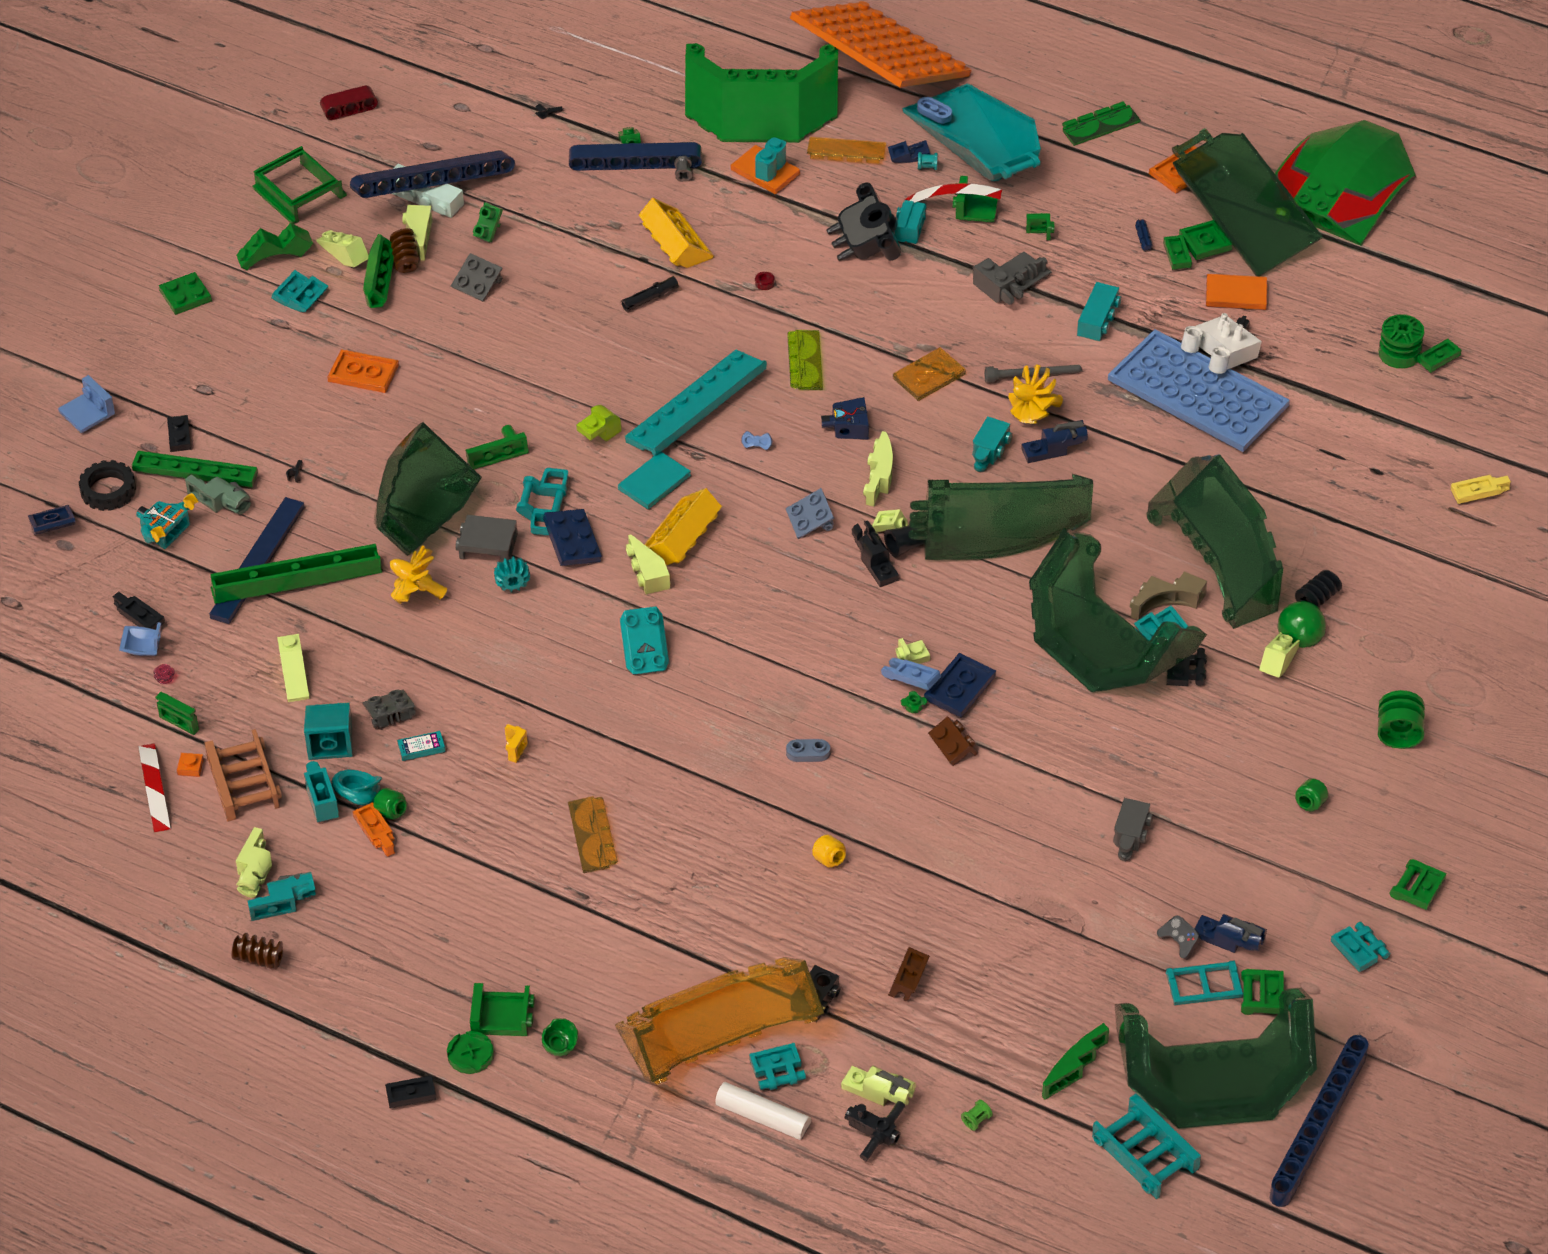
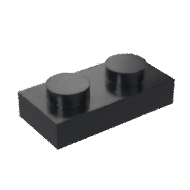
M188 415L167 417L170 452L191 450Z
M432 1075L385 1084L389 1109L436 1100Z

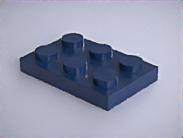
M584 509L544 513L543 520L560 566L601 562L602 555Z
M958 653L941 673V678L925 692L924 697L928 702L962 718L996 677V670Z

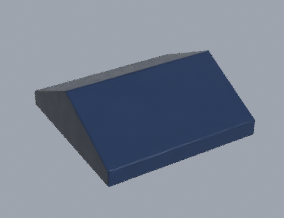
M69 505L28 515L34 535L75 525L76 522Z

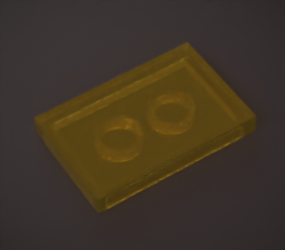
M939 347L893 373V379L917 401H920L966 375V369Z

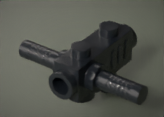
M898 1101L889 1115L881 1118L867 1111L864 1104L848 1108L844 1119L849 1121L850 1126L869 1135L871 1138L860 1154L862 1160L868 1161L878 1145L884 1143L890 1146L898 1142L901 1132L897 1131L894 1122L906 1107L903 1102Z

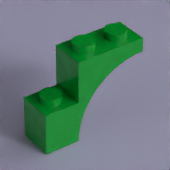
M292 223L282 230L279 236L260 228L246 245L239 250L236 256L241 268L248 270L258 261L273 255L291 254L302 257L313 245V242L307 230Z

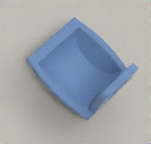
M157 623L156 630L138 626H124L119 651L139 656H156L161 637V623Z

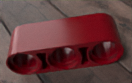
M367 85L326 95L320 100V106L328 120H336L370 111L378 105V100L372 88Z

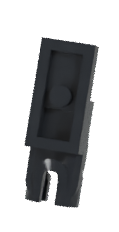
M864 521L866 526L864 536L859 524L854 525L852 535L855 543L861 550V560L879 587L899 581V574L889 561L890 553L871 523Z

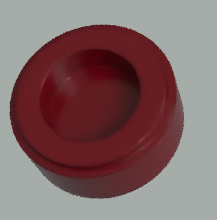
M760 272L755 276V286L758 289L769 290L774 287L775 277L772 273Z

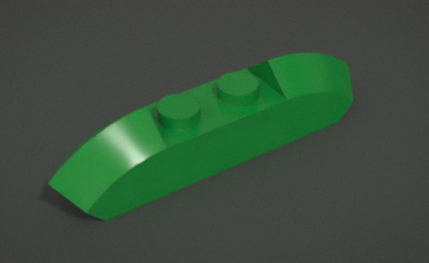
M381 234L377 235L370 249L363 285L366 304L369 308L383 307L387 301L394 261L391 242Z

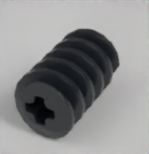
M1322 570L1296 591L1295 599L1297 602H1310L1319 608L1320 605H1323L1325 601L1342 589L1341 580L1335 573L1329 570Z

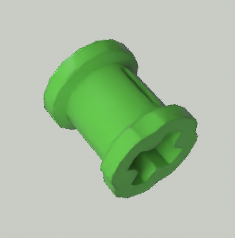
M979 1099L975 1102V1106L972 1109L961 1114V1119L965 1126L975 1131L978 1129V1125L983 1120L991 1118L993 1113L988 1104Z

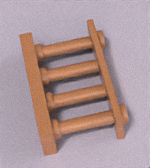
M256 729L251 730L252 742L220 750V748L215 749L213 740L204 742L208 763L227 822L236 820L235 810L248 804L272 798L275 809L280 808L278 799L282 798L279 785L274 786L263 752L266 749L263 737H258ZM256 750L258 758L227 766L225 764L220 765L219 762L223 761L222 758ZM261 766L263 774L233 782L225 780L228 774ZM264 782L267 783L269 789L240 798L230 796L234 790Z

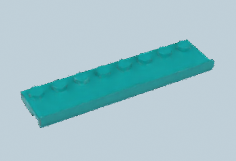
M737 349L629 432L625 436L626 443L643 451L647 449L652 452L653 456H656L767 369V361H761Z

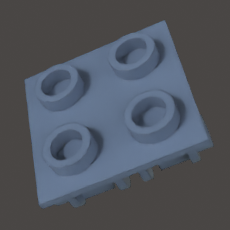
M822 488L785 508L798 539L820 526L826 531H830L833 528L834 522L832 519H834V516Z

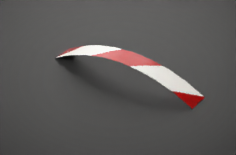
M947 184L922 190L907 197L905 200L914 201L915 203L926 198L946 194H976L1001 199L1002 189L978 184Z
M155 743L138 746L154 832L170 830Z

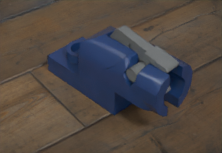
M1078 420L1042 429L1040 440L1022 443L1021 450L1027 463L1067 455L1068 446L1087 441L1088 433L1086 426L1084 427L1083 425L1084 421Z
M1226 914L1222 915L1220 921L1201 915L1195 926V929L1201 935L1202 941L1233 953L1236 952L1238 946L1251 951H1260V944L1263 945L1267 934V929Z

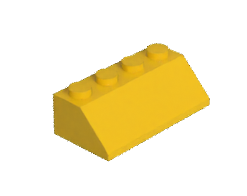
M652 197L640 212L639 217L643 221V226L651 231L652 238L661 244V250L670 256L669 260L674 265L689 268L714 257L678 208Z
M707 488L682 497L644 545L664 559L666 565L675 562L678 564L686 557L685 553L687 550L695 546L698 536L706 532V526L717 518V512L722 506Z

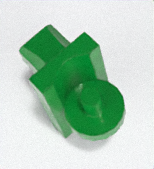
M484 202L479 212L480 216L477 225L473 229V236L487 242H492L497 227L500 228L501 223H499L503 209Z

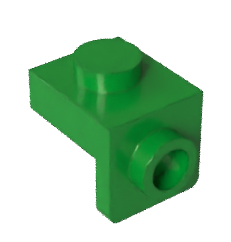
M634 127L623 128V131L618 132L621 144L641 143L640 133Z
M1050 213L1026 214V233H1046V241L1050 240L1051 233H1054L1055 230L1054 221L1050 219Z

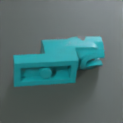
M312 873L280 876L277 881L267 883L269 896L247 900L251 921L296 912V900L316 895Z

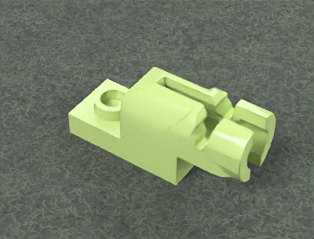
M256 827L253 828L236 859L238 875H240L236 884L238 885L237 890L242 895L250 898H256L261 889L259 884L262 885L265 882V878L272 867L271 854L265 850L266 839H264L263 829Z

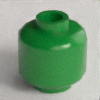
M1314 778L1303 782L1295 792L1297 804L1309 812L1319 809L1328 798L1327 787L1323 782Z
M383 788L374 797V808L383 817L394 820L399 818L407 809V802L403 793L393 789Z

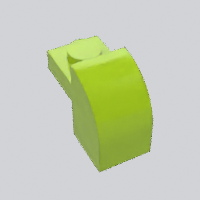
M596 405L591 408V415L576 424L578 432L589 440L600 436L607 442L621 432V420L605 406Z

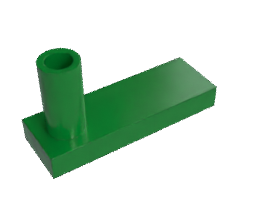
M505 425L501 429L505 438L465 450L470 471L529 453L527 436L524 432L517 434L511 425Z

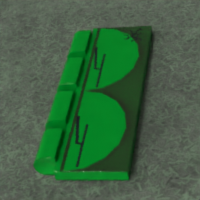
M1124 101L1111 105L1110 108L1105 107L1096 110L1094 114L1091 112L1079 116L1077 120L1074 118L1062 123L1064 134L1075 146L1140 123L1141 120L1131 106H1126Z

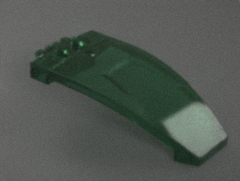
M1072 474V479L1035 482L949 483V480H928L926 500L910 502V508L915 512H911L909 517V526L914 529L909 531V538L925 540V560L988 559L1032 550L1072 532L1091 520L1093 479Z

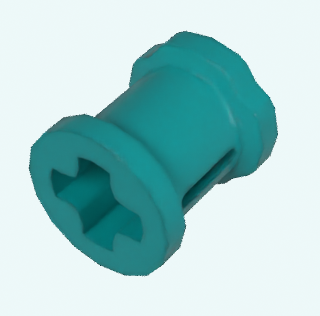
M918 152V170H921V168L937 170L938 153L932 155Z

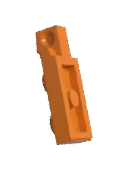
M373 802L352 811L353 817L376 849L381 847L387 857L395 854L394 844L392 843V841H395L393 832L380 812L374 808Z

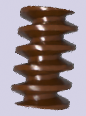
M410 228L397 230L390 236L395 269L399 273H410L418 269L416 264L419 263V258L416 257L418 252L415 250L417 246L414 243V231Z
M244 933L242 938L237 935L234 939L231 956L233 960L240 959L244 963L249 961L252 965L257 963L261 967L266 965L269 969L274 967L277 969L283 956V942L279 941L275 947L274 939H270L268 944H266L265 937H261L260 941L257 942V935H253L251 940H249V934Z

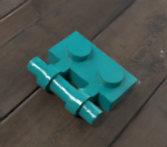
M1358 922L1355 925L1356 932L1348 926L1331 936V942L1358 972L1378 962L1377 955L1387 959L1391 954L1386 949L1387 945L1382 940H1378L1373 935L1374 931L1362 922Z
M795 1043L749 1054V1060L755 1077H766V1080L758 1081L760 1090L768 1088L769 1090L777 1089V1086L788 1083L794 1085L798 1084V1081L806 1079L804 1070L798 1072L794 1070V1068L801 1067V1059ZM786 1071V1075L774 1076V1073Z

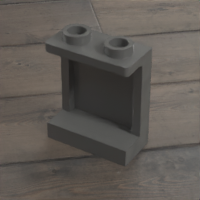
M467 515L465 523H461L460 526L461 537L456 540L455 549L459 551V559H464L466 552L498 555L501 562L504 561V558L511 559L518 535L517 520Z

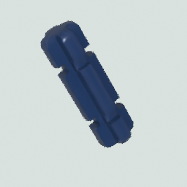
M1138 219L1135 227L1138 231L1137 234L1142 250L1150 251L1153 244L1150 239L1147 223L1144 219Z

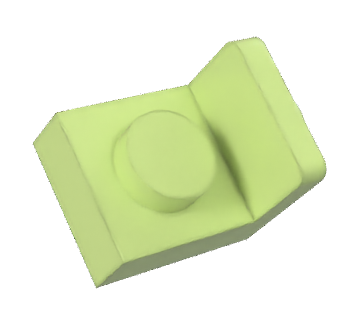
M898 509L879 511L872 526L876 532H881L887 529L908 526L909 524L902 511Z
M903 638L898 639V648H896L898 659L918 664L930 661V654L922 640L906 644Z

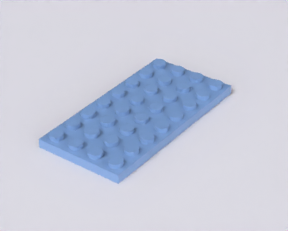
M1156 329L1108 374V380L1241 452H1244L1279 417L1290 403L1289 399L1232 369H1227L1222 374L1212 372L1209 369L1211 358L1198 351L1196 353L1185 352L1181 349L1179 341Z

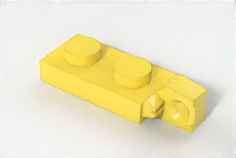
M1491 475L1452 483L1450 490L1457 503L1460 504L1510 490L1511 481L1508 476L1495 478Z

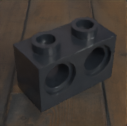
M814 965L792 997V1012L817 1023L821 1015L824 1016L827 1013L832 999H836L840 994L839 975Z

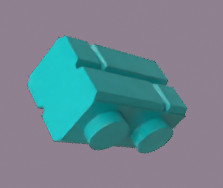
M905 200L902 207L897 208V227L894 232L898 241L918 243L926 219L925 203H914V201Z

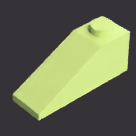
M408 205L406 213H403L402 222L406 224V228L414 231V243L417 246L415 250H417L420 260L425 261L433 221L431 206Z
M299 634L277 637L288 702L310 699Z

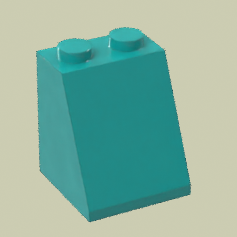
M350 702L306 706L304 735L308 760L353 757Z

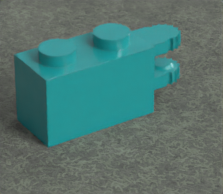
M316 761L307 763V772L304 773L305 784L317 823L339 817L337 800L326 767L320 768Z

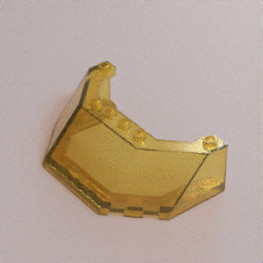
M783 957L776 959V964L766 965L764 962L749 966L748 972H738V969L727 972L643 1006L641 1014L639 1011L632 1013L626 1017L627 1023H624V1021L616 1023V1029L645 1080L654 1082V1084L663 1083L668 1080L667 1076L671 1074V1069L684 1061L685 1064L698 1060V1055L706 1053V1055L714 1054L720 1051L719 1047L726 1044L728 1047L741 1042V1038L746 1036L753 1038L761 1035V1030L795 1020L804 1021L805 1024L818 1020L817 1016L824 1012L806 961Z

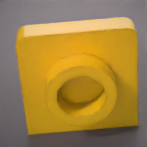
M507 724L505 736L508 760L517 763L528 745L527 730L519 726Z

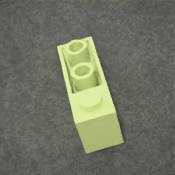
M329 230L316 240L319 245L343 265L356 267L368 260L369 255L361 237Z
M628 535L629 544H626V552L628 557L632 556L631 565L633 571L638 573L637 582L639 587L643 586L645 594L670 589V575L664 559L633 535Z
M1280 632L1265 647L1259 671L1280 678L1296 654L1300 640L1293 644L1291 636Z

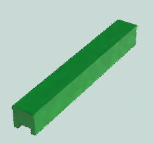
M375 543L210 574V589L214 603L217 604L382 573L381 558L378 555Z

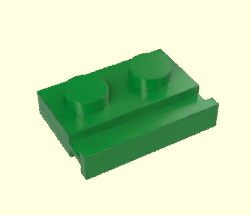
M162 691L156 696V699L159 700L157 708L160 718L192 735L198 732L199 726L197 716L194 714L196 712L194 708Z

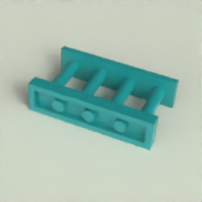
M1137 1093L1129 1098L1128 1113L1110 1126L1104 1128L1098 1121L1093 1123L1092 1137L1095 1143L1111 1154L1141 1184L1143 1190L1151 1194L1155 1199L1160 1197L1161 1182L1183 1167L1193 1174L1200 1168L1201 1155ZM1132 1121H1138L1144 1129L1121 1144L1112 1136ZM1149 1136H1154L1161 1144L1138 1160L1129 1152V1150ZM1170 1152L1176 1160L1154 1176L1145 1168L1146 1165L1163 1153Z

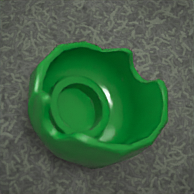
M553 1019L543 1030L542 1046L546 1052L556 1057L568 1055L577 1044L578 1029L573 1022L567 1019Z

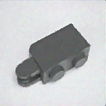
M990 258L973 266V284L996 303L1003 300L1008 305L1014 303L1013 296L1017 299L1024 297L1022 289L1015 284V279Z
M1124 798L1114 827L1115 835L1113 838L1114 844L1119 847L1118 857L1120 860L1125 862L1130 860L1133 851H1139L1141 843L1145 844L1148 830L1145 829L1146 826H1151L1153 813H1150V803Z

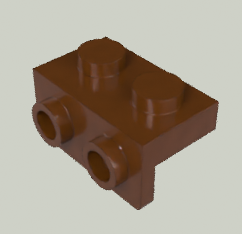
M947 716L928 734L949 763L954 766L969 752L976 756L978 751L974 747L976 742L969 734H964L965 727L960 721H953Z

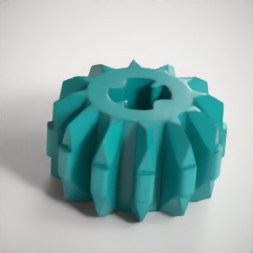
M514 556L509 560L504 558L503 562H497V567L494 568L497 586H500L503 591L509 589L510 592L513 589L520 591V587H527V582L530 581V571L527 562H524L522 558L516 560Z

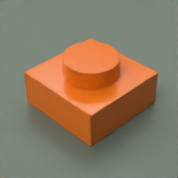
M181 753L177 774L200 777L204 761L203 754Z

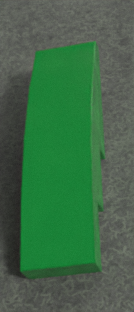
M1104 1023L1081 1038L1056 1063L1043 1082L1042 1098L1044 1100L1082 1078L1083 1067L1095 1061L1096 1050L1108 1043L1109 1028Z

